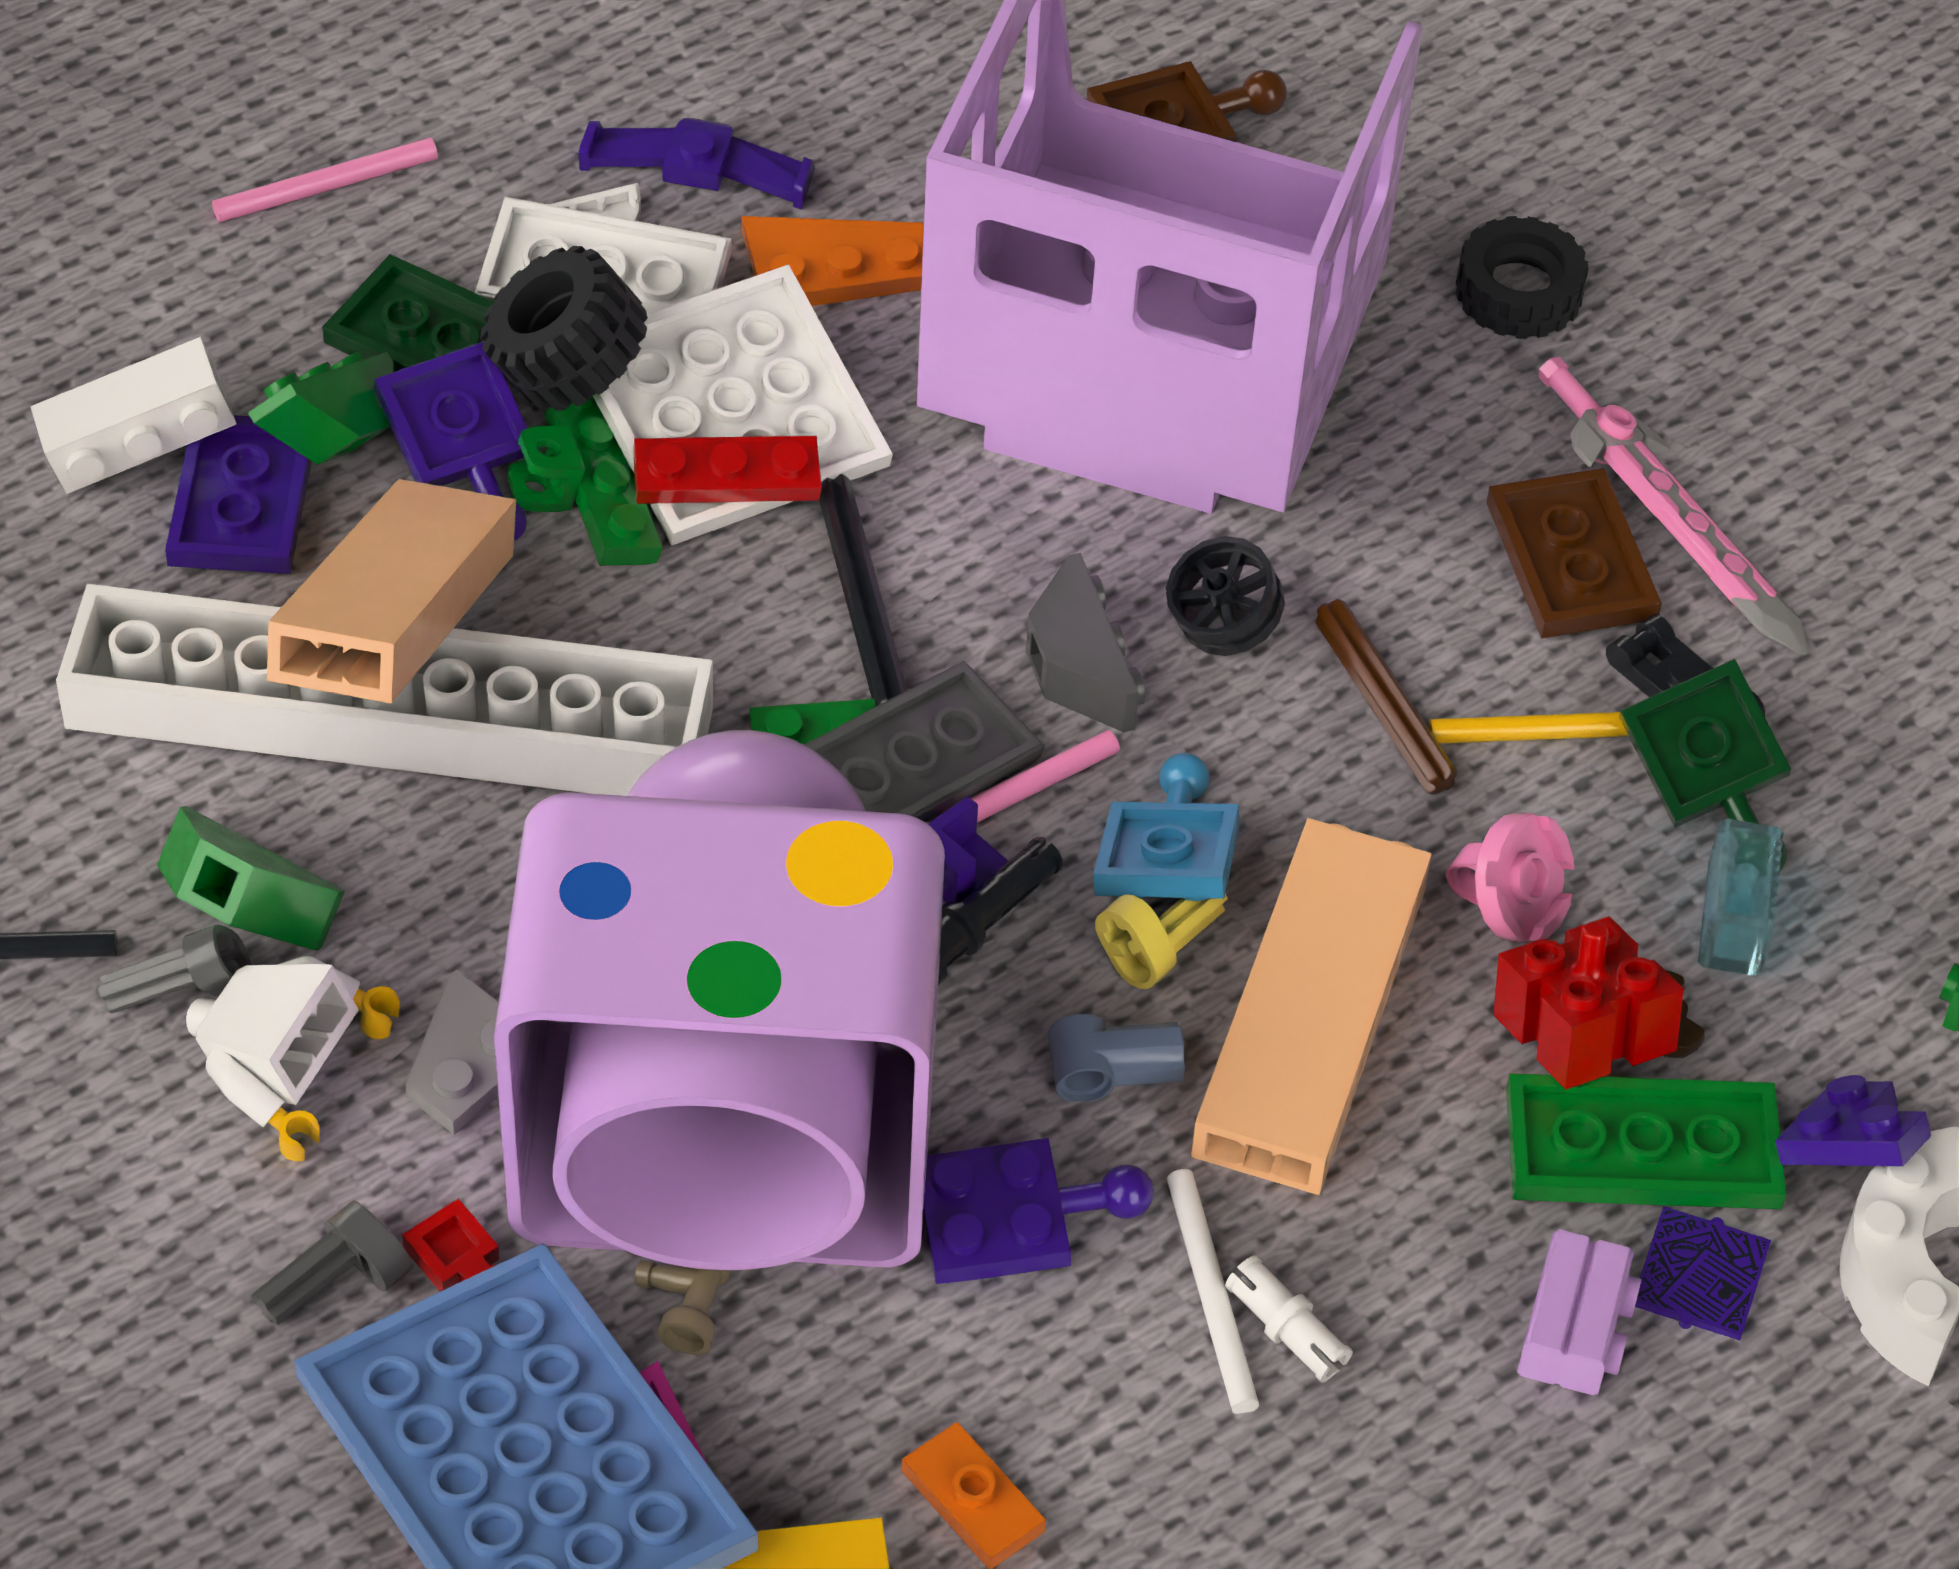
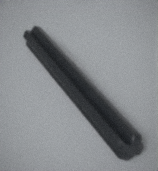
M840 474L835 479L827 477L821 482L822 489L819 502L871 698L875 699L877 707L907 691L851 481L845 475Z

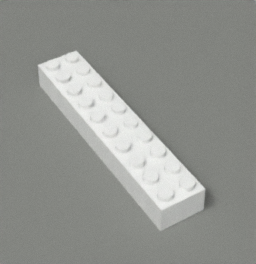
M95 584L86 585L56 679L65 729L590 794L627 796L639 777L666 753L689 740L708 735L713 711V660L456 628H453L392 704L267 681L269 620L281 607Z

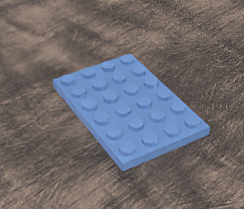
M544 1243L294 1360L297 1379L426 1569H723L758 1551V1532Z

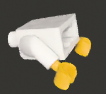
M311 956L299 957L278 965H246L235 972L217 1000L196 999L190 1005L186 1017L189 1033L196 1037V1041L207 1057L206 1070L229 1101L261 1127L269 1123L279 1131L280 1151L287 1159L292 1161H304L305 1150L298 1141L293 1140L290 1136L294 1133H305L312 1140L320 1143V1128L318 1120L313 1114L301 1110L288 1113L281 1106L284 1103L294 1105L298 1103L358 1010L361 1012L359 1025L364 1034L373 1039H383L389 1037L391 1033L392 1021L387 1015L398 1018L400 1009L399 997L390 987L378 986L365 992L358 988L360 981L335 969L333 965L325 964Z

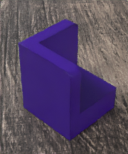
M969 796L963 798L928 824L936 831L944 847L943 901L961 902L1008 862L1003 855L977 834L978 804Z

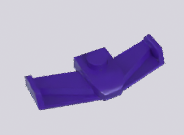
M684 118L678 122L675 128H603L600 121H589L579 148L580 171H590L591 167H662L663 182L719 191L724 176L793 202V207L798 209L803 208L815 171L814 161L804 157L802 162L734 137L732 126L729 124L695 118Z

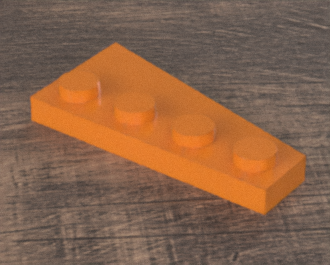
M741 216V232L754 276L789 264L811 306L921 290L923 222Z

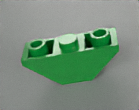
M356 352L335 363L333 366H330L328 362L322 363L305 372L300 377L296 373H291L266 387L263 391L268 399L249 411L248 414L254 424L317 465L353 452L390 427L374 391L375 378L393 373V361L388 352L367 359L363 358L361 352Z
M187 806L180 807L157 864L176 897L229 926L312 950H319L323 946L345 890Z

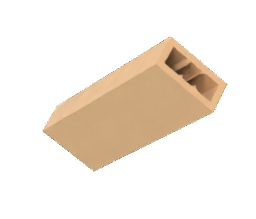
M398 479L269 620L267 681L392 704L513 557L516 499Z
M1307 818L1196 1118L1191 1152L1192 1158L1320 1195L1425 892L1432 853L1413 848L1403 842L1388 841L1352 831L1340 824H1328Z

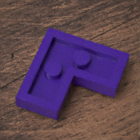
M1858 1075L1834 1079L1826 1085V1089L1805 1110L1801 1111L1797 1115V1119L1775 1140L1781 1165L1904 1166L1931 1137L1926 1111H1898L1893 1081H1866L1864 1077Z

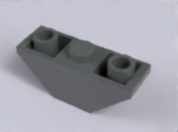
M1081 553L1072 554L1067 557L1028 614L1026 654L1045 699L1121 732L1135 730L1137 705L1144 704L1145 691L1140 672L1136 667L1129 668L1126 663L1123 633L1117 621L1109 622L1105 612L1106 597L1101 579L1098 575L1090 576Z

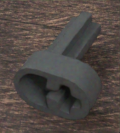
M217 924L185 935L181 948L100 976L101 985L97 987L100 998L106 1001L107 1009L110 1013H116L195 984L202 991L219 996L235 972L246 965H251V961L238 934L232 929Z
M353 1200L324 1223L327 1235L251 1294V1298L271 1323L274 1322L279 1325L352 1265L362 1272L379 1290L386 1291L413 1269V1263L402 1244L389 1229L363 1205Z

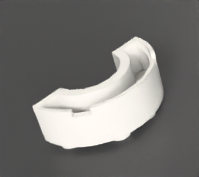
M1948 1127L1930 1131L1931 1137L1904 1166H1875L1862 1185L1840 1255L1841 1287L1845 1301H1850L1853 1311L1862 1324L1860 1331L1869 1343L1892 1365L1929 1386L1959 1317V1286L1942 1275L1929 1258L1924 1242L1926 1237L1947 1227H1959V1127Z

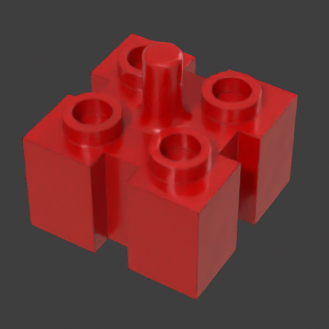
M1608 916L1566 930L1563 944L1542 938L1499 953L1493 1016L1522 1045L1536 1040L1538 1042L1536 1060L1567 1090L1610 1075L1613 1060L1624 1057L1632 1066L1677 1051L1684 988L1654 959L1649 960L1638 957L1639 944Z

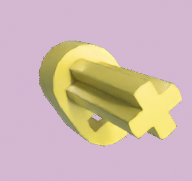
M1226 893L1224 899L1208 898L1202 901H1189L1180 898L1158 917L1144 900L1134 895L1125 894L1116 899L1097 916L1095 930L1120 976L1138 989H1149L1174 969L1177 963L1176 953L1226 911L1222 904L1228 898Z

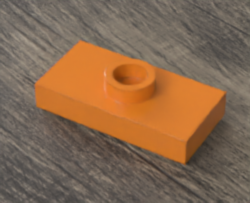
M955 1422L902 1458L901 1472L988 1569H993L1045 1532L1046 1519L958 1422Z

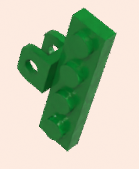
M590 397L588 402L577 407L573 403L566 410L555 411L552 407L547 410L542 409L548 426L530 427L521 432L518 445L521 447L525 461L511 464L506 475L516 502L524 510L563 512L571 510L575 500L599 566L648 565L657 563L663 547L647 504L636 503L634 473L594 397ZM538 447H548L545 455L538 450ZM525 483H539L544 487L545 491H533Z

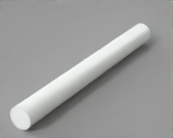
M1189 1169L1176 1170L1168 1175L1167 1182L1231 1409L1234 1414L1255 1411L1259 1407V1401L1194 1175Z

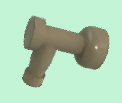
M646 1260L639 1261L635 1273L636 1287L646 1289L656 1287L667 1292L685 1295L682 1306L669 1309L663 1315L657 1335L666 1347L695 1356H701L709 1352L715 1337V1326L708 1313L718 1286L728 1281L732 1270H707L677 1265H657L656 1262Z

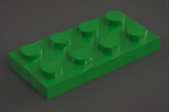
M1509 1073L1506 1085L1513 1200L1782 1209L1786 1187L1784 1167L1780 1163L1775 1142L1780 1136L1775 1083L1601 1077L1565 1090L1552 1075Z

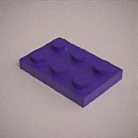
M234 415L237 425L190 443L186 447L165 548L167 566L291 574L312 461L254 424L250 416Z

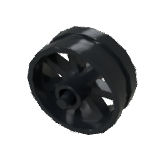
M1222 536L1202 541L1185 552L1171 569L1166 585L1167 605L1188 641L1207 654L1229 656L1247 652L1265 641L1277 627L1285 606L1283 585L1270 561L1260 547L1244 538ZM1244 565L1260 569V571L1239 580ZM1203 578V589L1192 590L1200 579ZM1266 586L1260 602L1245 597V595ZM1206 605L1191 622L1185 619V606ZM1219 615L1224 627L1216 629L1207 628Z

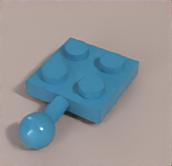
M1179 753L1165 761L1159 774L1160 786L1167 794L1165 803H1111L1093 872L1095 896L1121 897L1128 894L1138 898L1173 897L1189 901H1202L1208 898L1224 899L1240 828L1239 804L1192 803V800L1202 796L1209 786V770L1203 760L1190 753Z

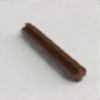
M1335 599L1329 604L1323 603L1317 609L1316 625L1424 790L1431 795H1436L1443 790L1452 788L1455 784L1454 778L1457 775L1456 768L1347 603L1341 599Z

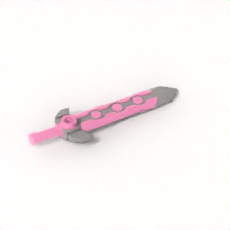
M1561 357L1547 360L1539 368L1538 377L1547 387H1551L1579 418L1570 436L1573 450L1588 467H1591L1594 461L1601 464H1609L1652 514L1661 521L1701 566L1724 595L1747 617L1760 633L1801 655H1806L1808 648L1801 619L1653 454L1668 453L1670 447L1657 432L1634 417L1626 409L1617 405L1601 407L1568 371L1569 366Z

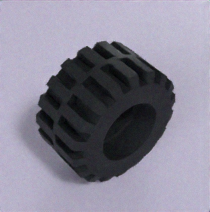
M572 246L567 251L563 247L552 250L547 256H539L530 261L526 268L518 270L510 278V282L501 288L494 297L496 301L487 309L484 317L487 323L481 329V339L485 342L482 348L485 354L530 403H534L537 408L547 410L552 407L555 411L566 410L573 403L577 407L588 402L593 395H600L606 391L616 378L620 379L628 370L626 366L631 360L636 359L641 349L638 344L646 337L647 326L644 322L648 317L646 309L641 305L640 299L597 251L591 248L585 250L583 246Z

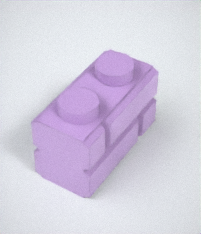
M1561 1229L1556 1232L1553 1231L1517 1370L1520 1376L1552 1385L1555 1383L1560 1384V1387L1593 1396L1599 1393L1604 1372L1618 1376L1628 1335L1614 1331L1618 1315L1632 1319L1642 1280L1629 1276L1634 1255L1629 1247L1603 1240L1592 1242L1588 1236Z

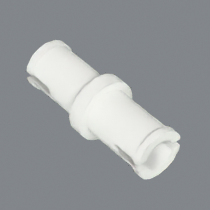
M1256 1255L1247 1258L1237 1267L1256 1287L1245 1276L1239 1278L1232 1272L1226 1281L1225 1287L1231 1293H1234L1266 1325L1264 1333L1275 1344L1282 1341L1316 1374V1378L1321 1383L1326 1382L1340 1371L1332 1362L1336 1363L1339 1361L1342 1365L1347 1364L1352 1356V1349L1344 1345L1312 1313L1313 1304L1303 1294L1294 1296L1262 1264V1261Z

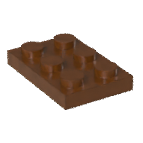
M1604 468L1489 486L1486 503L1541 639L1639 623L1650 615L1660 614L1661 600Z

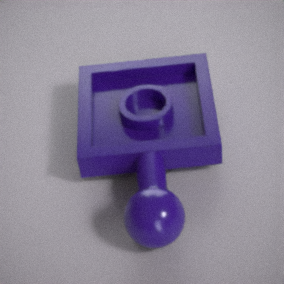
M484 341L375 378L374 391L415 482L444 486L469 477L475 492L504 497L492 468L524 457L521 447L518 445V440L521 432L527 429V426L503 373L485 354L482 348L485 343ZM517 502L514 541L524 534L527 525L525 512Z
M1049 1138L927 1155L923 1213L936 1284L978 1280L1071 1266V1250L1064 1215L1106 1209L1112 1215L1122 1219L1138 1217L1152 1203L1154 1197L1152 1180L1143 1169L1126 1164L1111 1169L1104 1176L1102 1182L1058 1188Z

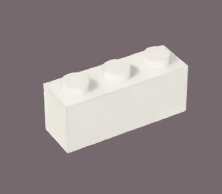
M201 337L30 406L44 454L66 494L237 425L222 380Z

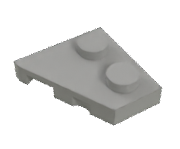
M455 970L449 976L405 1084L407 1098L454 1135L499 1097L494 1031L499 1002L459 970Z

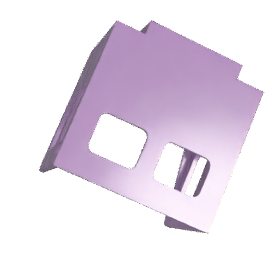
M1004 0L927 155L917 406L985 426L984 450L1212 514L1220 494L1284 513L1387 260L1422 35V24L1412 21L1407 22L1345 171L1342 172L1096 104L1084 99L1077 93L1072 81L1065 1ZM1028 19L1024 88L1017 109L996 150L1001 75ZM972 133L970 160L960 156Z

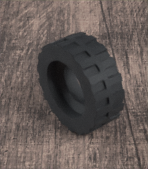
M1507 216L1502 220L1497 221L1494 219L1488 221L1482 228L1477 227L1471 232L1470 239L1465 240L1459 260L1456 296L1457 300L1463 304L1462 310L1467 316H1472L1476 320V324L1482 328L1487 327L1493 330L1495 334L1504 337L1505 335L1516 336V339H1527V337L1537 336V338L1546 337L1553 331L1559 332L1566 328V324L1570 320L1573 322L1577 317L1579 307L1582 306L1589 269L1588 261H1585L1586 253L1582 245L1578 246L1575 242L1573 235L1569 232L1565 233L1559 229L1558 225L1552 222H1542L1538 220L1539 218L1529 216L1527 218ZM1503 264H1527L1546 272L1550 278V285L1548 288L1538 291L1514 290L1498 283L1493 278V272L1497 266Z

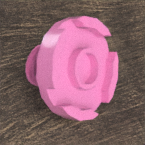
M1518 812L1501 817L1490 827L1483 843H1469L1463 847L1448 867L1446 879L1456 895L1479 906L1483 920L1496 936L1510 942L1547 939L1561 926L1571 905L1572 894L1562 892L1564 887V869L1574 870V857L1567 835L1554 819L1548 816H1536L1532 813Z

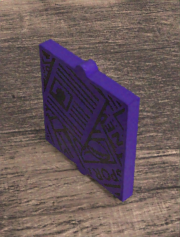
M1663 1206L1640 1275L1642 1280L1635 1307L1679 1321V1326L1683 1329H1689L1693 1325L1740 1341L1771 1240L1725 1226L1723 1220L1719 1217H1714L1710 1221Z

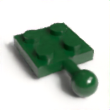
M1733 659L1620 711L1619 718L1674 827L1723 807L1740 840L1735 851L1736 862L1740 869L1756 878H1770L1777 875L1786 863V846L1776 833L1762 829L1746 795L1790 776L1791 767L1736 660Z

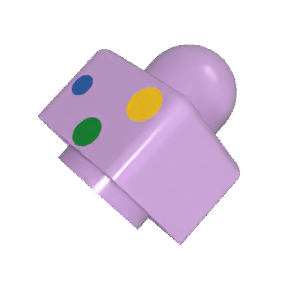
M729 730L689 740L655 761L639 777L627 796L566 792L551 795L538 802L528 813L523 826L494 1031L508 1221L515 1233L538 1245L544 1243L546 1246L622 1250L654 1261L707 1270H750L791 1262L891 1268L905 1264L916 1257L920 1251L936 1040L945 860L944 847L936 831L926 822L910 815L866 811L863 802L848 780L823 756L793 739L754 730Z

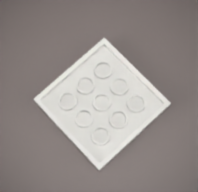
M789 264L647 313L648 318L644 322L647 326L646 337L638 344L641 349L636 359L629 362L626 366L628 370L620 379L616 378L606 391L600 395H593L633 473L634 438L817 436L821 482L827 477L835 479L840 474L845 475L851 481L890 466L893 455ZM793 501L650 504L672 546Z

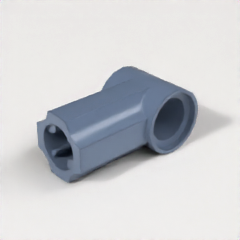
M1076 1014L1057 1020L1048 1031L1056 1091L1064 1100L1070 1102L1098 1100L1108 1095L1114 1086L1182 1082L1184 1079V1042L1181 1026H1178L1177 1022L1106 1027L1105 1022L1099 1017L1090 1014Z

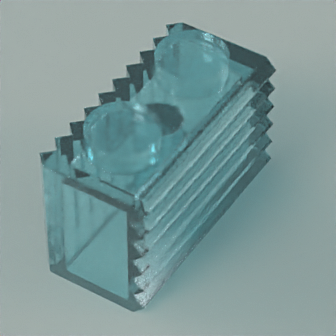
M1730 819L1719 821L1712 853L1708 861L1698 963L1702 967L1753 976L1762 972L1775 928L1778 879L1780 876L1779 869L1784 834L1778 827Z

